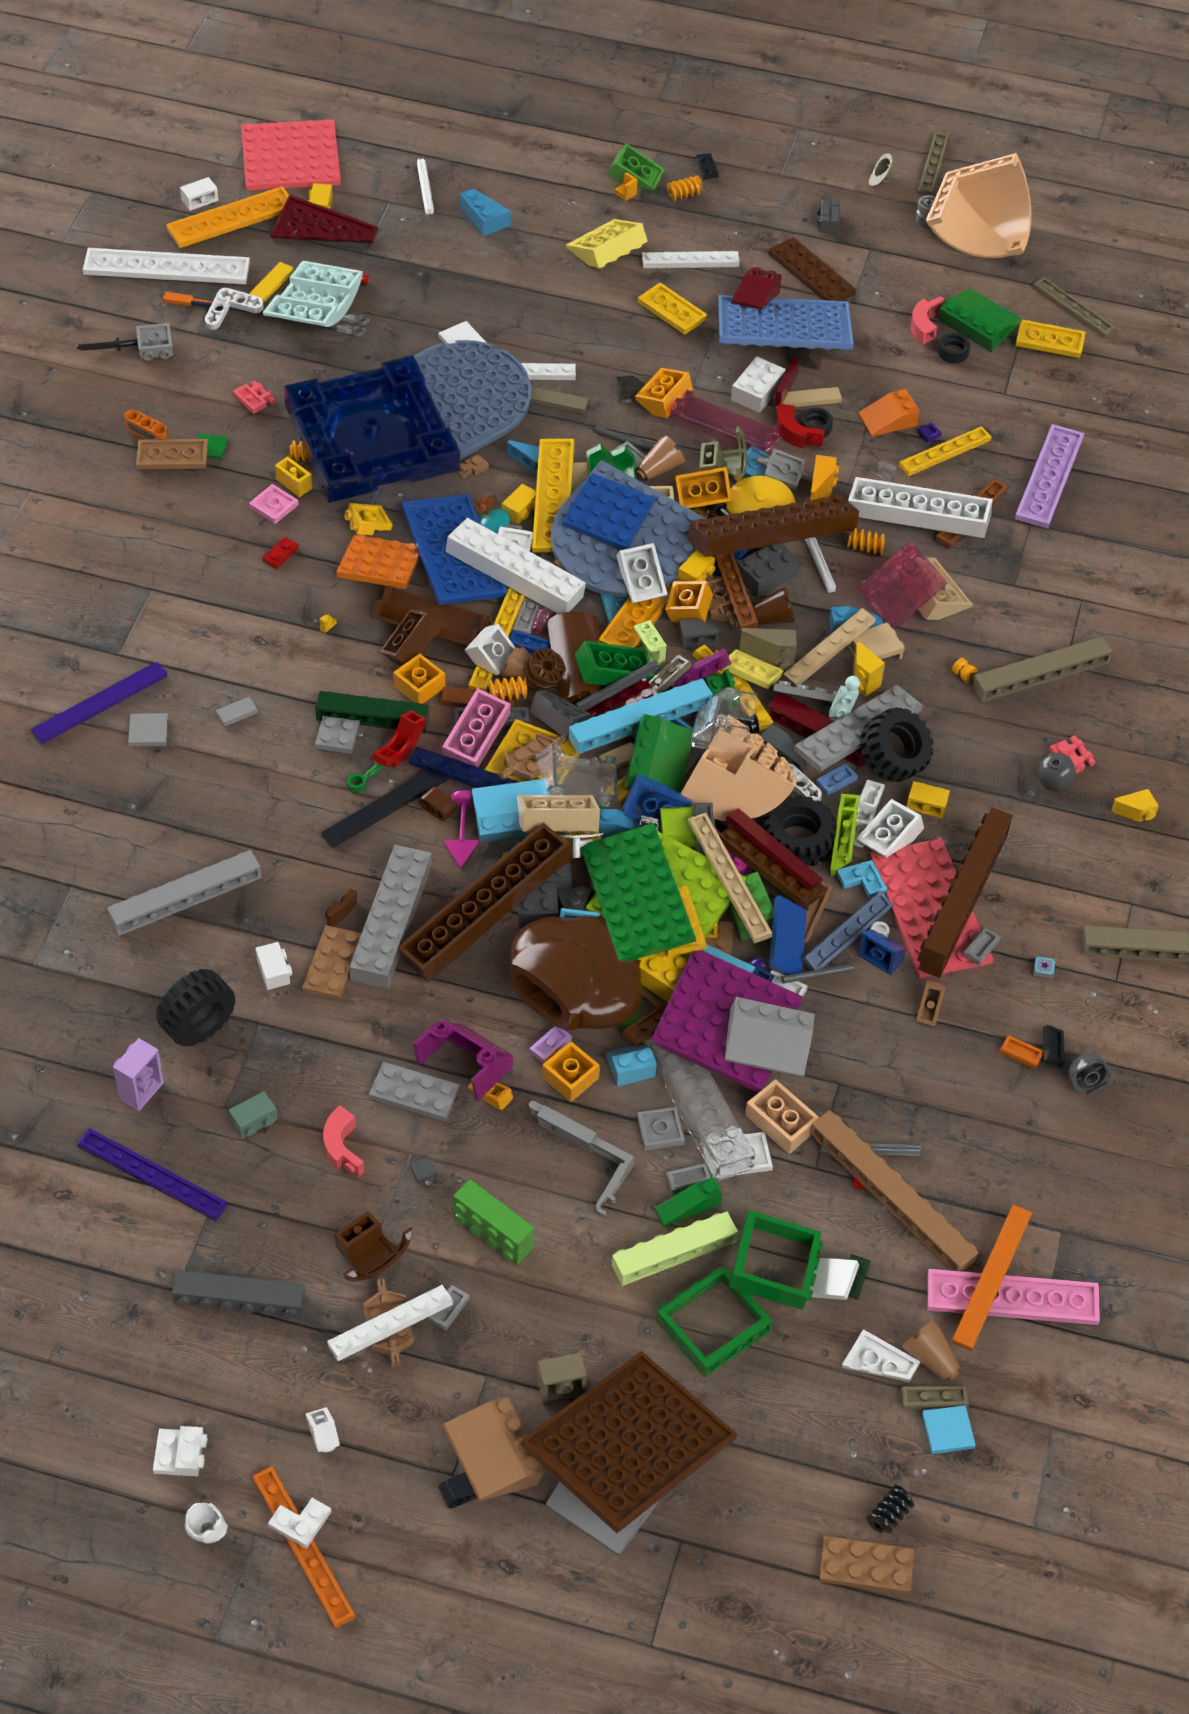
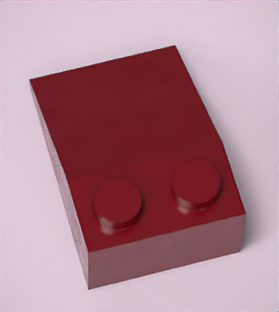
M758 267L751 268L745 273L732 299V303L762 310L780 293L782 274H777L775 271H764Z

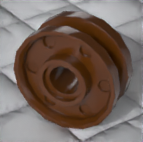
M548 648L536 650L524 665V672L528 681L536 688L542 690L555 687L564 677L566 670L561 656Z

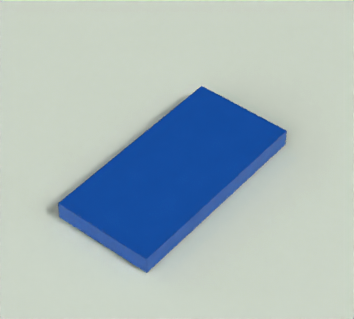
M780 895L775 897L769 967L784 975L802 973L807 910Z

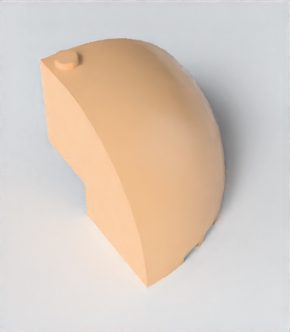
M730 715L726 717L681 792L682 795L693 800L692 805L694 803H713L714 819L726 821L727 814L738 808L751 819L766 814L781 804L796 786V778L793 777L794 771L789 767L790 764L784 757L779 758L777 755L778 751L770 743L765 745L764 740L759 734H751L747 730L748 726Z

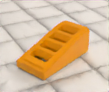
M471 1082L467 1086V1088L469 1091L473 1093V1087ZM497 1082L481 1099L502 1111L512 1101L513 1094L510 1087Z

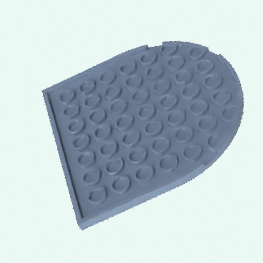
M456 340L455 343L444 345V343L431 346L370 379V385L448 466L453 465L512 431L523 420L531 403V383L524 366L506 350L503 349L501 351L494 348L492 344L481 341Z
M601 460L591 473L655 497L654 505L628 549L654 543L664 583L667 587L677 579L679 568L696 551V548L688 541L690 522L707 518ZM589 474L562 504L555 515L551 531L552 550L555 558L568 573L586 582V588L600 594L605 592L616 594V597H630L616 556L622 549L562 526L563 519L590 476Z

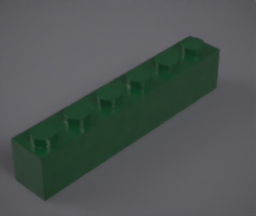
M319 691L315 706L317 720H322L323 716L356 720L363 726L397 730L401 715L410 710L426 718L422 733H426L429 720V705L329 691Z

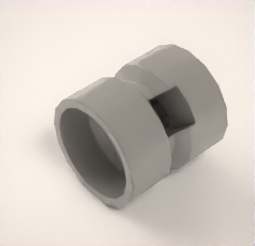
M922 196L918 201L916 221L920 225L929 226L926 219L935 200L933 196Z

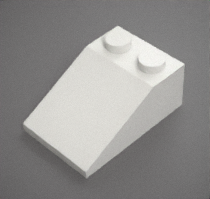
M654 543L618 552L616 556L620 572L632 603L667 596Z
M891 799L856 840L887 858L913 842L924 829L922 817Z

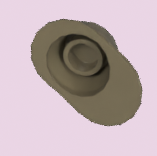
M890 153L882 155L877 161L869 178L870 186H876L881 182H889L894 177L897 165L893 162V156Z

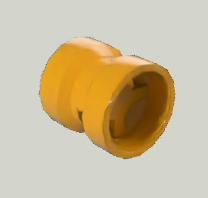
M962 657L955 662L952 672L960 675L961 679L967 683L974 678L977 668L969 665L968 661Z

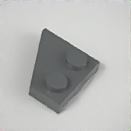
M580 886L577 888L557 889V896L560 899L561 906L565 909L585 911V907L591 901L594 894L592 887L585 888Z

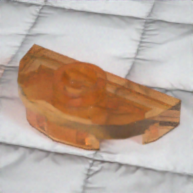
M493 495L477 500V503L474 505L476 513H480L482 516L488 515L497 501L496 496Z

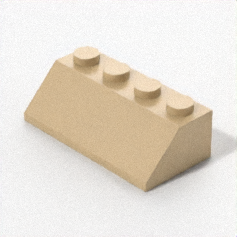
M517 795L519 825L522 832L531 834L542 823H545L554 832L573 833L574 831H581L583 833H592L593 831H599L600 808L593 795Z

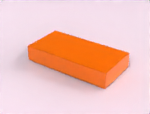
M1007 1035L999 1051L1000 1054L1035 1070L1044 1055L1043 1050L1010 1035Z

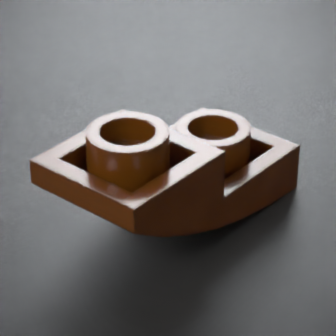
M349 889L347 894L342 896L341 902L334 901L332 906L327 908L325 918H327L328 926L333 927L337 925L353 910L357 904L356 890Z

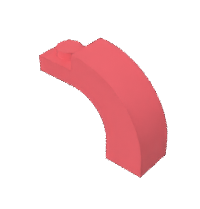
M941 296L932 299L930 302L922 299L913 309L911 332L922 346L935 339L937 326L929 319L940 314V308L945 302V299Z
M339 1105L330 1114L324 1126L325 1154L329 1163L337 1171L344 1167L348 1173H353L360 1177L364 1173V1161L349 1151L343 1144L346 1136L356 1128L355 1116Z

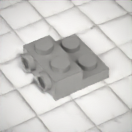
M169 323L136 326L140 359L149 361L156 357L167 359L173 356Z

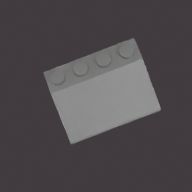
M736 997L730 1008L724 1061L803 1078L813 1034L815 1014Z
M560 1481L545 1506L619 1556L657 1506L658 1501L618 1533H615Z

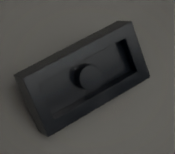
M711 153L696 155V163L702 179L718 178V171Z

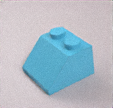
M643 1042L638 1046L630 1045L605 1052V1057L617 1087L656 1076L657 1063L651 1048Z

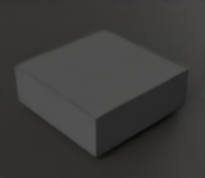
M430 1157L410 1163V1168L418 1184L437 1177V1172Z

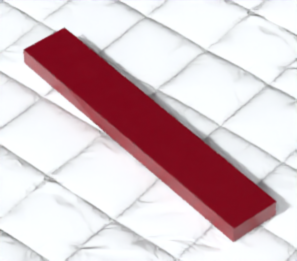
M738 808L727 814L726 821L808 890L822 883L823 878Z

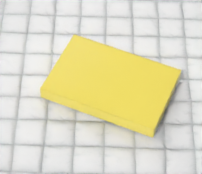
M737 649L729 655L732 664L723 669H729L730 673L766 689H769L780 679L784 672L783 669Z

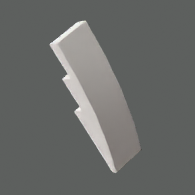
M870 780L866 781L857 807L855 846L864 848V845L858 842L856 838L875 818L885 788L884 784Z

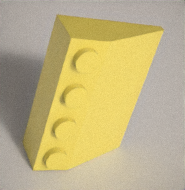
M613 219L565 246L588 266L600 269L605 267V264L618 260V257L629 254L631 250L642 247V244L648 241L642 223Z

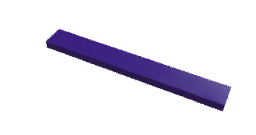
M156 661L31 729V732L41 744H44L168 677L167 672Z
M91 1128L87 1130L77 1143L78 1147L214 1221H217L228 1206L227 1202Z

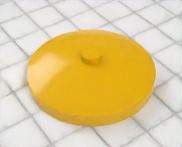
M751 476L742 479L731 487L732 501L726 502V509L730 513L738 514L744 511L759 510L760 508L789 505L790 503H795V498L791 490L781 481L767 476Z

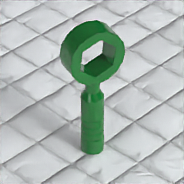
M377 764L369 769L365 775L358 773L350 775L347 779L348 789L355 793L362 792L366 788V779L371 778L385 767ZM356 780L362 782L358 786L351 784Z

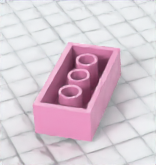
M477 688L442 746V757L471 771L477 770L510 715V703Z

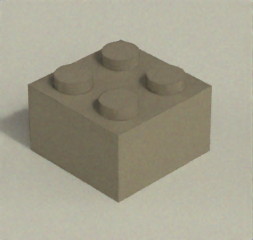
M569 1352L560 1357H546L538 1361L537 1383L543 1404L580 1397L586 1392L587 1374L581 1352Z

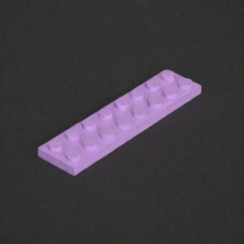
M1054 424L1051 425L1017 510L1016 520L1049 528L1084 438V433Z

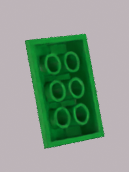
M972 288L950 298L940 308V321L990 352H993L1022 322V318Z
M643 714L640 717L623 790L630 791L638 774H641L680 793L695 731L662 718Z

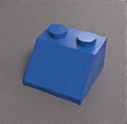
M866 930L862 933L858 956L887 974L892 975L904 961L906 949L899 943L888 939L882 933H878L875 930Z

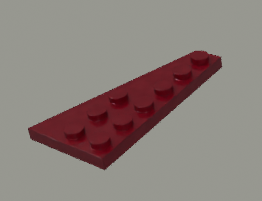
M289 194L271 233V238L373 243L379 229L375 225Z

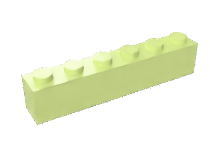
M727 1211L716 1213L703 1221L697 1220L690 1226L676 1228L669 1234L658 1235L648 1242H640L627 1250L621 1249L612 1255V1267L621 1285L624 1286L737 1242L738 1230Z

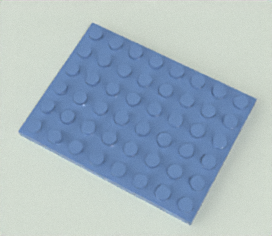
M718 296L719 343L725 345L740 344L742 346L751 344L760 347L771 345L774 347L789 346L791 348L853 350L854 343L848 302L774 298L760 310L732 303L734 296Z

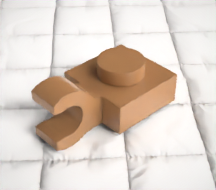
M477 454L459 465L462 471L458 474L462 478L467 477L471 473L476 476L487 470L489 463Z

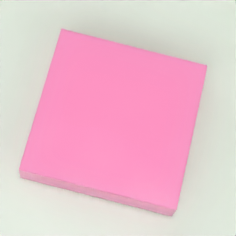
M271 484L249 503V508L276 524L297 507L299 503L298 499Z

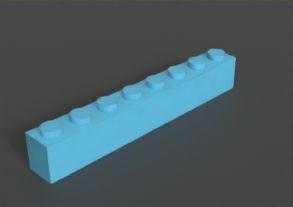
M703 678L691 681L683 686L658 693L647 699H641L636 703L608 711L586 721L575 723L569 726L568 738L577 753L581 754L637 733L640 717L643 714L671 721L711 706L713 694Z

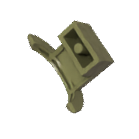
M736 427L739 449L721 451L718 441L701 444L700 471L727 467L729 479L734 478L737 482L741 481L746 472L747 450L744 432L740 427Z

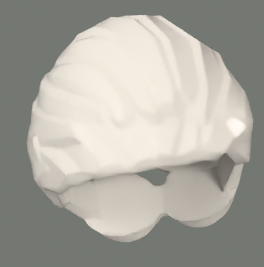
M195 1503L188 1509L185 1530L193 1540L203 1543H214L220 1540L227 1532L228 1525L225 1519L212 1503Z

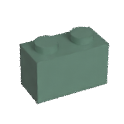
M265 1091L228 1110L229 1120L241 1138L251 1136L257 1130L270 1126L278 1120L277 1109Z

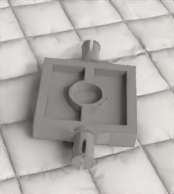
M775 448L769 458L759 455L756 461L766 465L764 476L777 479L796 490L801 479L811 482L813 475L804 472L806 460Z

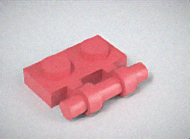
M256 381L251 383L252 387L245 384L233 390V396L252 414L266 408L267 403L271 405L276 403L273 394L266 391L265 387Z
M1076 735L1070 738L1073 744L1069 745L1066 740H1063L1049 747L1051 754L1062 753L1070 757L1075 765L1076 773L1084 771V763H1088L1089 766H1093L1096 763L1093 759V754L1086 750L1083 741L1078 739ZM1079 751L1081 756L1078 757L1075 752Z

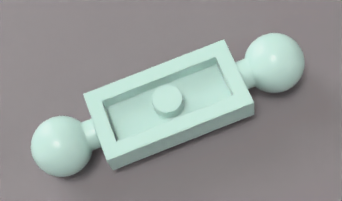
M849 676L845 681L846 686H840L829 710L830 719L836 721L851 712L859 695L860 680L856 676Z

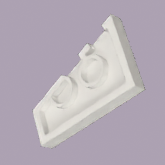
M863 1329L844 1360L842 1368L910 1382L920 1365V1361Z

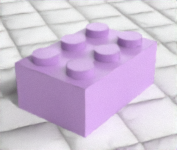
M140 1038L134 1044H130L126 1053L121 1058H118L113 1065L119 1100L138 1112L164 1083L159 1050Z

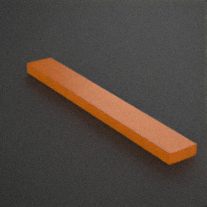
M1014 1204L1012 1205L952 1339L953 1344L972 1352L1029 1223L1032 1212Z
M273 1466L252 1476L272 1515L275 1514L280 1505L299 1515ZM285 1537L334 1628L337 1629L355 1619L354 1611L315 1541L312 1540L306 1549Z

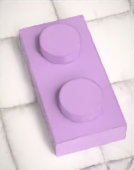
M554 1026L529 1048V1053L544 1064L572 1040V1035L564 1029Z

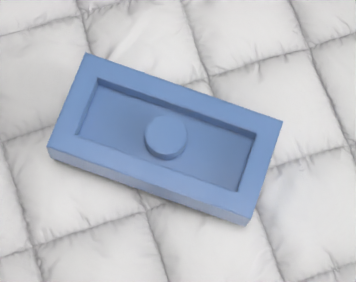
M844 764L818 778L816 785L829 796L856 781L858 775L847 764Z

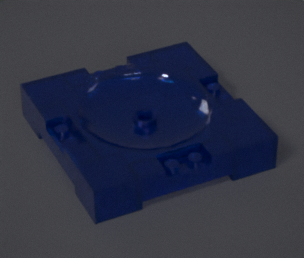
M414 355L383 362L381 368L323 382H318L317 378L284 386L285 407L300 441H303L312 461V468L328 503L378 491V486L405 479L415 482L460 471V450L449 427L446 428Z

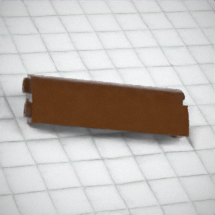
M390 586L385 587L382 600H376L371 615L372 618L399 625L410 609L426 612L442 626L437 637L467 646L485 627L491 625L488 615L478 614L447 604L438 605L437 601L399 591Z
M586 611L558 613L547 620L551 650H554L561 656L566 667L564 677L557 683L558 696L575 706L581 700L607 687L584 683L574 655L584 641L598 642V639L601 637L597 616Z

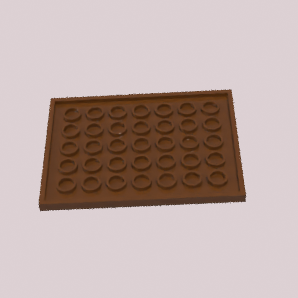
M641 1351L521 1440L520 1446L615 1533H618L736 1439L737 1433Z

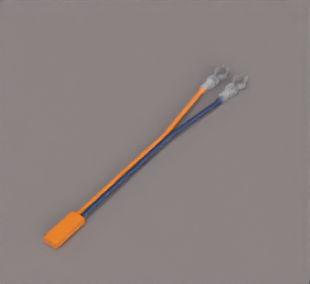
M165 292L163 297L164 303L184 306L196 304L211 307L213 301L195 299L192 295ZM229 307L230 310L248 312L238 308ZM345 314L340 321L347 322L348 324L368 325L369 318L364 315L357 317L354 314ZM365 319L366 321L360 322L358 320ZM350 325L320 326L343 333L344 335L354 334L359 337L364 336L365 329L360 326L354 328ZM361 330L362 332L356 333L354 331Z

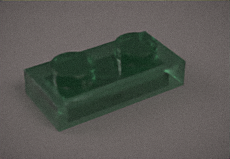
M851 1254L849 1260H857L859 1267L848 1297L858 1300L871 1260Z

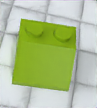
M693 807L660 808L659 832L697 851L696 836L688 823V818L694 817Z

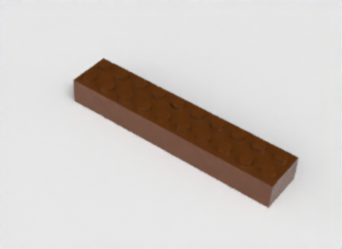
M835 495L834 497L805 500L804 502L790 503L789 505H777L772 508H760L755 511H744L738 514L731 513L726 516H714L713 518L698 519L697 521L690 522L688 541L704 557L851 531L855 527L857 528L859 510L842 495Z
M991 807L988 814H984L981 821L982 825L981 827L978 826L975 833L976 838L969 845L968 851L970 852L964 855L961 863L962 867L958 868L955 874V881L951 882L949 886V894L944 897L941 904L942 908L935 915V923L930 925L927 933L928 937L921 944V952L917 959L920 962L918 970L941 978L1007 839L1013 818L1012 814Z
M542 823L398 947L403 959L429 982L573 857L569 843L545 823Z

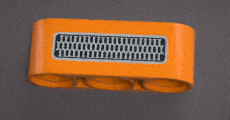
M137 410L125 412V426L128 432L142 439H168L167 427L163 423Z

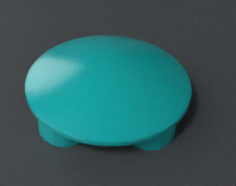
M489 509L478 516L481 525L498 534L500 527H507L510 523L509 514L502 509Z

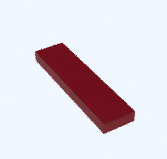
M794 357L775 393V406H778L779 403L783 404L799 372L800 358Z

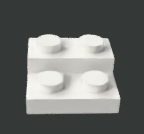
M181 1426L180 1430L159 1429L153 1473L198 1476L199 1468L204 1467V1455H201L202 1448L207 1446V1434H204L203 1427Z

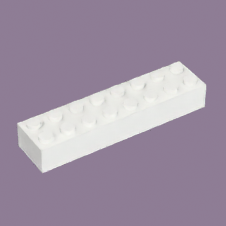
M856 477L848 502L859 510L860 518L985 538L991 517L993 499Z
M466 518L447 537L446 552L557 614L570 612L584 596L586 582L581 581L572 574L469 518Z

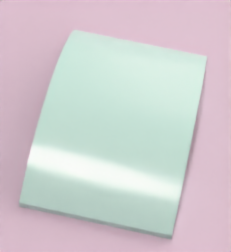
M302 261L290 276L288 287L282 295H276L263 311V315L325 327L333 326L342 319L351 306L358 291L363 271Z

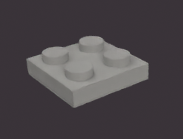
M323 716L315 749L352 754L360 726L359 721Z

